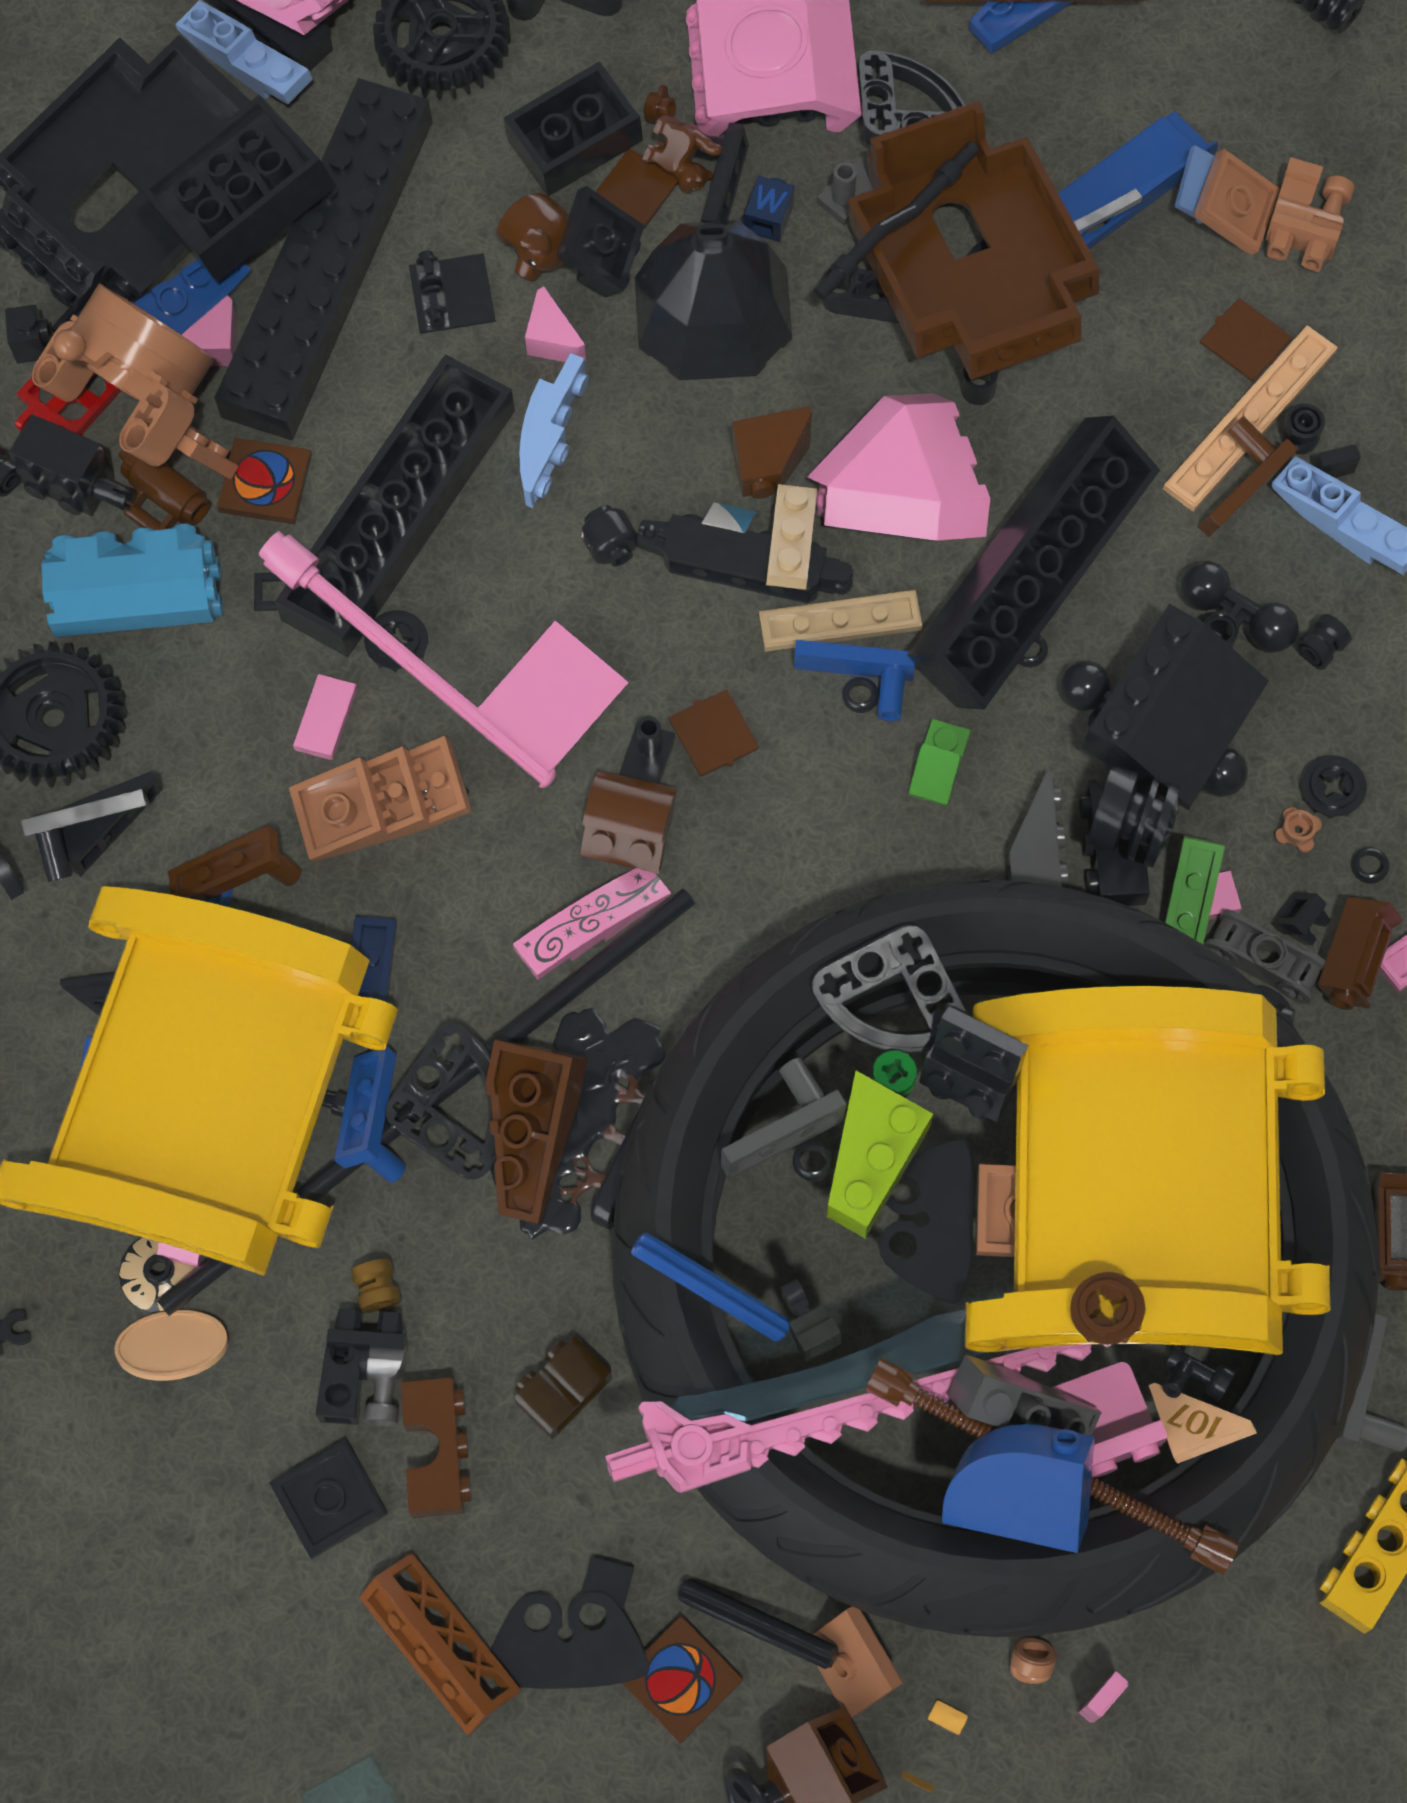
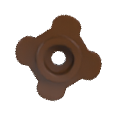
M661 85L658 92H650L645 102V117L649 123H657L658 118L663 115L675 117L676 102L674 98L669 97L666 85Z

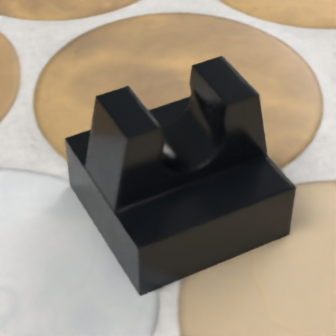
M1293 893L1271 922V925L1280 933L1289 935L1304 945H1313L1317 938L1310 932L1312 924L1326 927L1331 920L1324 910L1327 903L1317 893Z

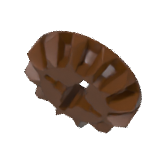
M1103 1272L1090 1276L1078 1286L1071 1300L1070 1313L1075 1328L1088 1342L1102 1344L1108 1348L1112 1344L1127 1343L1132 1335L1141 1330L1146 1306L1141 1290L1131 1279L1119 1273ZM1102 1294L1104 1299L1108 1300L1111 1305L1118 1303L1121 1305V1307L1116 1309L1118 1324L1114 1325L1106 1316L1096 1317L1102 1311L1099 1295Z

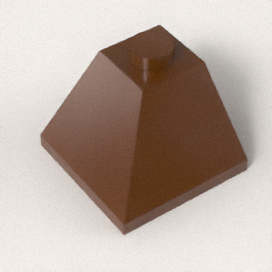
M810 406L732 421L733 459L743 497L751 495L756 499L769 497L777 490L778 484L784 485L810 448L812 417Z

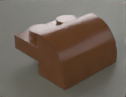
M599 770L592 783L582 822L584 832L580 856L659 874L663 863L668 830L672 824L678 788Z

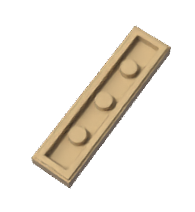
M916 590L759 611L765 652L795 648L796 640L832 643L922 630Z

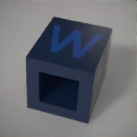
M758 176L744 213V225L759 237L781 242L794 206L795 186L787 184L779 178L769 179Z

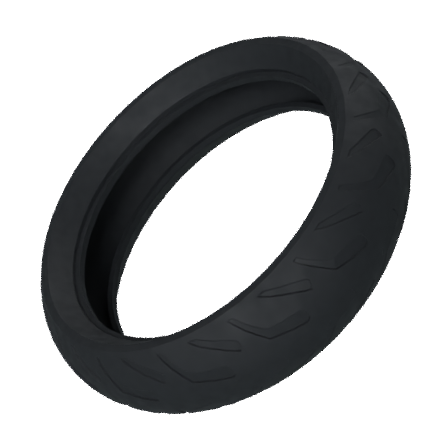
M1005 880L944 882L878 895L841 908L807 924L745 966L714 995L693 1019L681 1039L666 1057L648 1090L634 1123L622 1164L615 1202L612 1239L613 1283L618 1320L627 1357L643 1401H661L690 1421L728 1414L751 1426L779 1418L765 1401L745 1369L730 1336L723 1310L632 1255L631 1250L639 1235L649 1233L715 1274L713 1243L716 1216L726 1174L720 1166L722 1148L744 1137L755 1115L776 1087L784 1080L779 1071L786 1063L796 1058H802L804 1061L825 1043L845 1032L825 1012L812 991L811 977L821 965L899 925L906 923L915 924L924 930L929 937L957 995L995 994L1015 996L1064 989L1119 986L1192 987L1260 994L1276 1009L1277 1047L1306 1045V1043L1294 1026L1267 996L1241 972L1208 947L1171 925L1142 911L1104 897L1070 888ZM908 933L901 936L903 943L898 946V951L906 950L915 963L906 966L908 973L918 964L932 961L930 955H927L923 960L920 958L915 947L921 941L919 936L912 938ZM875 952L863 954L858 961L860 973L865 976H873L879 973L883 963L881 956ZM849 961L841 965L847 972L846 974L838 978H834L830 973L823 976L825 983L819 987L821 992L828 990L832 995H836L840 992L838 984L848 978L851 980L852 987L860 983L851 972ZM925 971L919 975L916 985L920 993L931 995L940 988L941 979L938 973ZM901 972L842 1002L850 1012L864 1021L886 1011L916 1003ZM1326 1074L1325 1095L1319 1099L1301 1101L1278 1097L1281 1261L1291 1260V1265L1314 1263L1330 1266L1331 1310L1319 1315H1300L1282 1312L1283 1354L1254 1353L1248 1374L1228 1412L1251 1420L1256 1429V1434L1183 1461L1163 1477L1142 1490L1129 1495L1131 1499L1135 1498L1136 1502L1141 1501L1142 1505L1144 1503L1147 1504V1508L1151 1506L1153 1510H1158V1513L1162 1512L1163 1516L1168 1515L1169 1518H1174V1522L1178 1520L1179 1524L1184 1523L1185 1527L1193 1525L1202 1530L1206 1524L1239 1541V1547L1234 1559L1260 1539L1289 1509L1313 1478L1334 1444L1353 1404L1366 1366L1374 1329L1378 1295V1239L1374 1206L1366 1167L1354 1130L1340 1098ZM806 1445L796 1456L771 1449L767 1455L769 1459L760 1468L751 1466L749 1471L697 1488L710 1506L739 1535L766 1558L800 1581L840 1602L872 1615L917 1628L957 1635L1017 1637L1040 1636L1080 1630L1115 1621L1161 1604L1196 1586L1216 1573L1212 1569L1190 1559L1191 1551L1182 1547L1179 1539L1176 1541L1174 1537L1170 1538L1168 1534L1164 1535L1163 1531L1158 1532V1528L1153 1529L1152 1526H1147V1523L1143 1524L1142 1520L1137 1521L1136 1517L1131 1518V1514L1127 1516L1125 1512H1120V1509L1116 1510L1115 1506L1110 1507L1107 1505L1089 1511L1088 1526L1078 1553L942 1523V1516L918 1511L884 1498L850 1480L819 1458Z

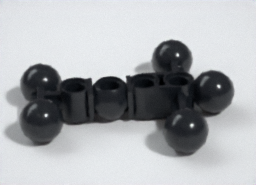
M1209 560L1196 562L1184 572L1181 579V592L1184 600L1192 608L1201 611L1220 608L1222 612L1211 614L1204 623L1214 632L1223 634L1227 639L1225 642L1232 648L1235 645L1239 634V627L1242 623L1248 626L1251 641L1260 650L1269 653L1281 652L1289 648L1296 641L1299 634V623L1296 614L1287 605L1278 602L1267 603L1262 606L1231 588L1228 572L1220 564ZM1089 660L1075 662L1065 670L1060 680V691L1064 700L1071 708L1080 711L1094 710L1096 708L1102 709L1114 691L1111 688V681L1107 671L1100 664ZM1228 747L1203 789L1208 794L1217 797L1231 796L1237 793L1245 785L1248 778V767L1245 758L1236 749ZM1107 764L1108 770L1110 772L1111 766Z

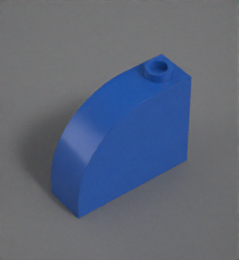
M1029 1424L1001 1427L984 1434L967 1448L958 1463L944 1497L942 1523L1078 1553L1089 1520L1095 1436L1077 1433L1068 1429Z

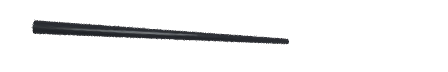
M681 889L485 1042L483 1046L491 1055L494 1040L512 1043L522 1041L693 907L695 902L686 890ZM468 1057L464 1059L431 1106L433 1109L479 1074ZM439 1079L425 1090L434 1089L438 1085ZM410 1102L398 1110L394 1118L398 1123L408 1119L416 1124L421 1120L411 1114L410 1109L413 1105ZM384 1121L381 1144L386 1147L401 1134ZM333 1161L293 1193H297L302 1199L316 1202L365 1163L344 1169L336 1161ZM209 1258L156 1299V1301L167 1315L171 1316L231 1269L233 1265Z

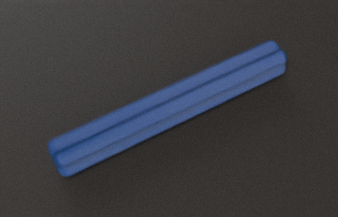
M643 1233L635 1240L631 1253L636 1258L771 1340H782L787 1334L790 1322L787 1317L649 1233Z

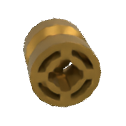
M390 1259L368 1261L350 1270L353 1284L359 1287L360 1295L357 1300L360 1311L363 1313L377 1312L394 1307L402 1302L398 1287L392 1283L391 1278L394 1270Z

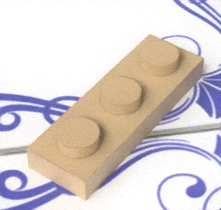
M778 484L766 585L806 590L817 488Z

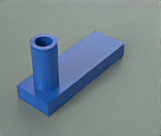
M796 640L794 669L881 678L877 717L884 721H898L901 719L905 680L913 681L915 663L908 656L910 651Z
M386 1046V1049L383 1051L373 1050L354 1057L334 1161L344 1169L365 1163L387 1182L392 1183L402 1177L406 1166L401 1159L381 1144L386 1116L385 1107L389 1100L397 1056Z

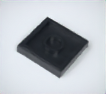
M346 1439L341 1440L269 1482L311 1560L388 1515Z

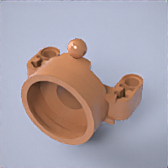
M99 283L78 317L72 315L70 318L72 321L63 323L56 330L33 368L32 380L39 388L65 402H69L79 396L95 372L106 381L137 399L139 403L120 433V447L125 452L151 466H160L170 457L194 417V406L192 403L196 404L198 398L193 396V393L215 358L154 316Z

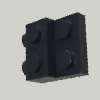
M588 186L577 190L556 256L579 270L576 279L603 297H609L624 291L629 284L631 278L630 269L634 257L641 247L640 238L644 225Z
M949 1006L941 1017L934 1045L926 1055L919 1083L928 1087L931 1094L936 1098L943 1100L950 1098L968 1107L969 1112L978 1119L989 1118L997 1122L1012 1099L1029 1045Z

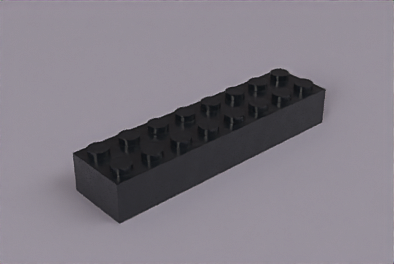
M445 354L311 548L310 552L319 559L316 566L320 570L319 574L373 620L515 412L512 389ZM286 585L275 601L281 621L347 658L364 635L308 587L304 589L302 586H299L293 590Z
M1114 415L1084 418L909 652L908 656L957 708L984 710L1160 472L1157 465Z

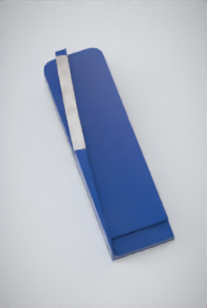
M1173 111L1168 116L1161 117L1060 191L1058 194L1088 249L1098 244L1180 183L1190 147L1196 145L1215 156L1218 142L1213 141L1208 144L1189 124ZM1107 220V224L1086 234L1087 229Z

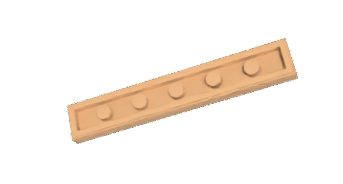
M1307 325L1164 484L1163 490L1194 512L1247 453L1227 431L1244 415L1264 434L1332 358L1338 347Z

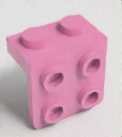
M1125 1362L1116 1363L1052 1387V1389L1102 1412L1091 1435L1095 1436L1092 1464L1093 1478H1098L1117 1470L1116 1463L1133 1457L1134 1462L1137 1463L1160 1453L1158 1447L1162 1446L1168 1438L1162 1421L1159 1420L1153 1423L1132 1369Z

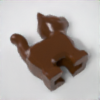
M670 115L659 117L653 132L658 135H664L665 142L658 140L655 146L650 144L646 148L642 160L646 163H657L666 172L674 174L678 180L680 190L686 194L702 189L707 181L714 177V173L701 164L692 162V158L699 147L711 156H719L722 153V146L712 142L694 124L680 122L677 118Z

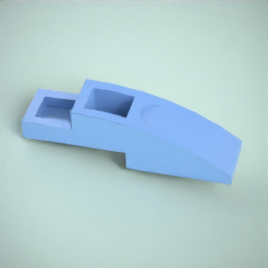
M201 0L175 24L177 30L205 56L265 99L272 95L282 102L289 104L312 80V76L307 68L256 40L252 29Z
M573 353L569 354L554 384L539 379L525 413L519 451L520 474L525 504L531 508L534 507L539 497L544 499L547 496L552 485V477L550 475L555 465L561 467L567 458L569 445L566 443L565 427L572 414V407L570 405L575 395L581 397L584 394L588 385L589 375H586L585 359Z
M1297 456L1291 460L1272 482V488L1296 512L1368 564H1371L1376 559L1398 573L1405 574L1407 571V527L1361 502V492Z

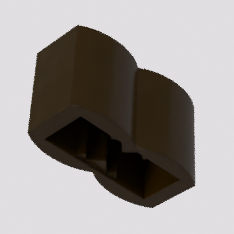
M573 1337L568 1343L561 1340L554 1345L545 1357L548 1361L546 1366L537 1374L531 1370L515 1386V1390L518 1392L514 1397L515 1404L551 1439H554L613 1379L612 1372L576 1337Z

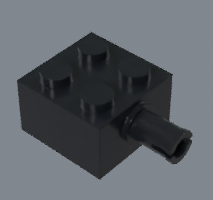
M31 414L8 452L15 465V471L20 476L27 493L40 500H44L46 496L58 501V505L62 509L73 515H79L81 511L93 516L101 501L127 512L130 509V505L126 504V501L132 504L136 496L135 488L114 481V474L101 444Z

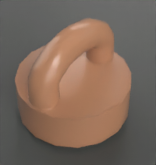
M1036 1638L1019 1640L1014 1645L1010 1672L1018 1681L1028 1684L1043 1683L1052 1676L1057 1653L1049 1643Z

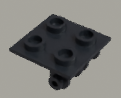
M425 250L419 253L416 264L409 265L420 334L496 322L484 253L439 260L432 251Z

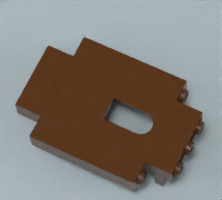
M979 101L871 138V153L867 154L869 180L874 190L863 192L848 199L850 225L858 241H860L876 223L910 204L936 176L935 171L946 159L951 160L968 141L977 145L979 153L962 170L963 175L952 187H946L919 217L885 236L866 256L916 357L919 358L954 345L971 380L1080 342L1081 315L1075 302L1099 294V267L1029 139L1024 137L991 149L985 138V116ZM947 203L964 205L970 211L989 248L955 260L933 219L935 210Z

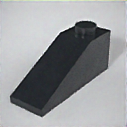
M150 771L66 805L63 809L141 789L146 790L150 804L163 788L157 776ZM146 807L61 828L60 832L70 869L81 877Z

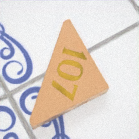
M1157 1383L1149 1385L1160 1420L1168 1436V1444L1177 1464L1257 1433L1251 1420L1182 1393L1177 1398H1171L1164 1393L1162 1385Z

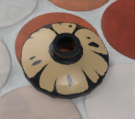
M140 1237L129 1246L121 1259L119 1269L121 1290L131 1304L144 1312H164V1309L156 1299L197 1267L166 1259L164 1256L157 1255L159 1242ZM159 1262L166 1265L165 1272L160 1276L152 1275L153 1265Z

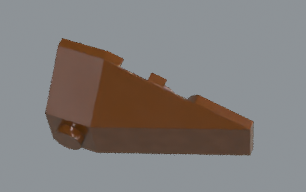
M494 1040L486 1077V1090L491 1102L492 1121H490L491 1135H494L496 1162L494 1163L499 1215L541 1224L580 1100L588 1062L587 1057L548 1048Z

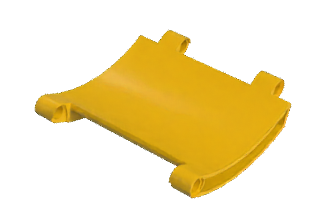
M101 887L88 928L100 935L127 941L47 1164L30 1161V1164H23L3 1159L0 1164V1205L17 1210L79 1221L139 1236L206 1256L262 1276L266 1274L278 1236L304 1246L320 1248L334 1206L327 1207L315 1201L302 1199L297 1193H293L343 1039L368 1049L383 1051L386 1049L398 1012L395 1006L385 1001L358 996L369 959L345 942L250 912L170 894L130 888Z
M1119 986L1021 994L983 1001L973 1006L972 1018L1029 1046L1017 1081L1014 1292L1004 1293V1298L972 1303L966 1302L965 1347L967 1349L988 1353L1036 1347L1097 1344L1088 1342L1075 1328L1071 1318L1070 1305L1073 1294L1078 1286L1090 1276L1103 1272H1114L1128 1277L1139 1287L1145 1300L1146 1313L1141 1330L1132 1335L1127 1343L1120 1342L1117 1344L1188 1345L1280 1355L1283 1354L1282 1312L1300 1315H1319L1331 1310L1330 1266L1314 1263L1291 1265V1260L1281 1261L1278 1097L1301 1101L1315 1100L1325 1095L1324 1051L1322 1048L1314 1045L1277 1047L1276 1009L1263 995L1192 987ZM1102 1294L1099 1295L1102 1311L1096 1317L1106 1316L1114 1325L1118 1324L1116 1309L1121 1307L1119 1303L1111 1305L1108 1300L1104 1299Z

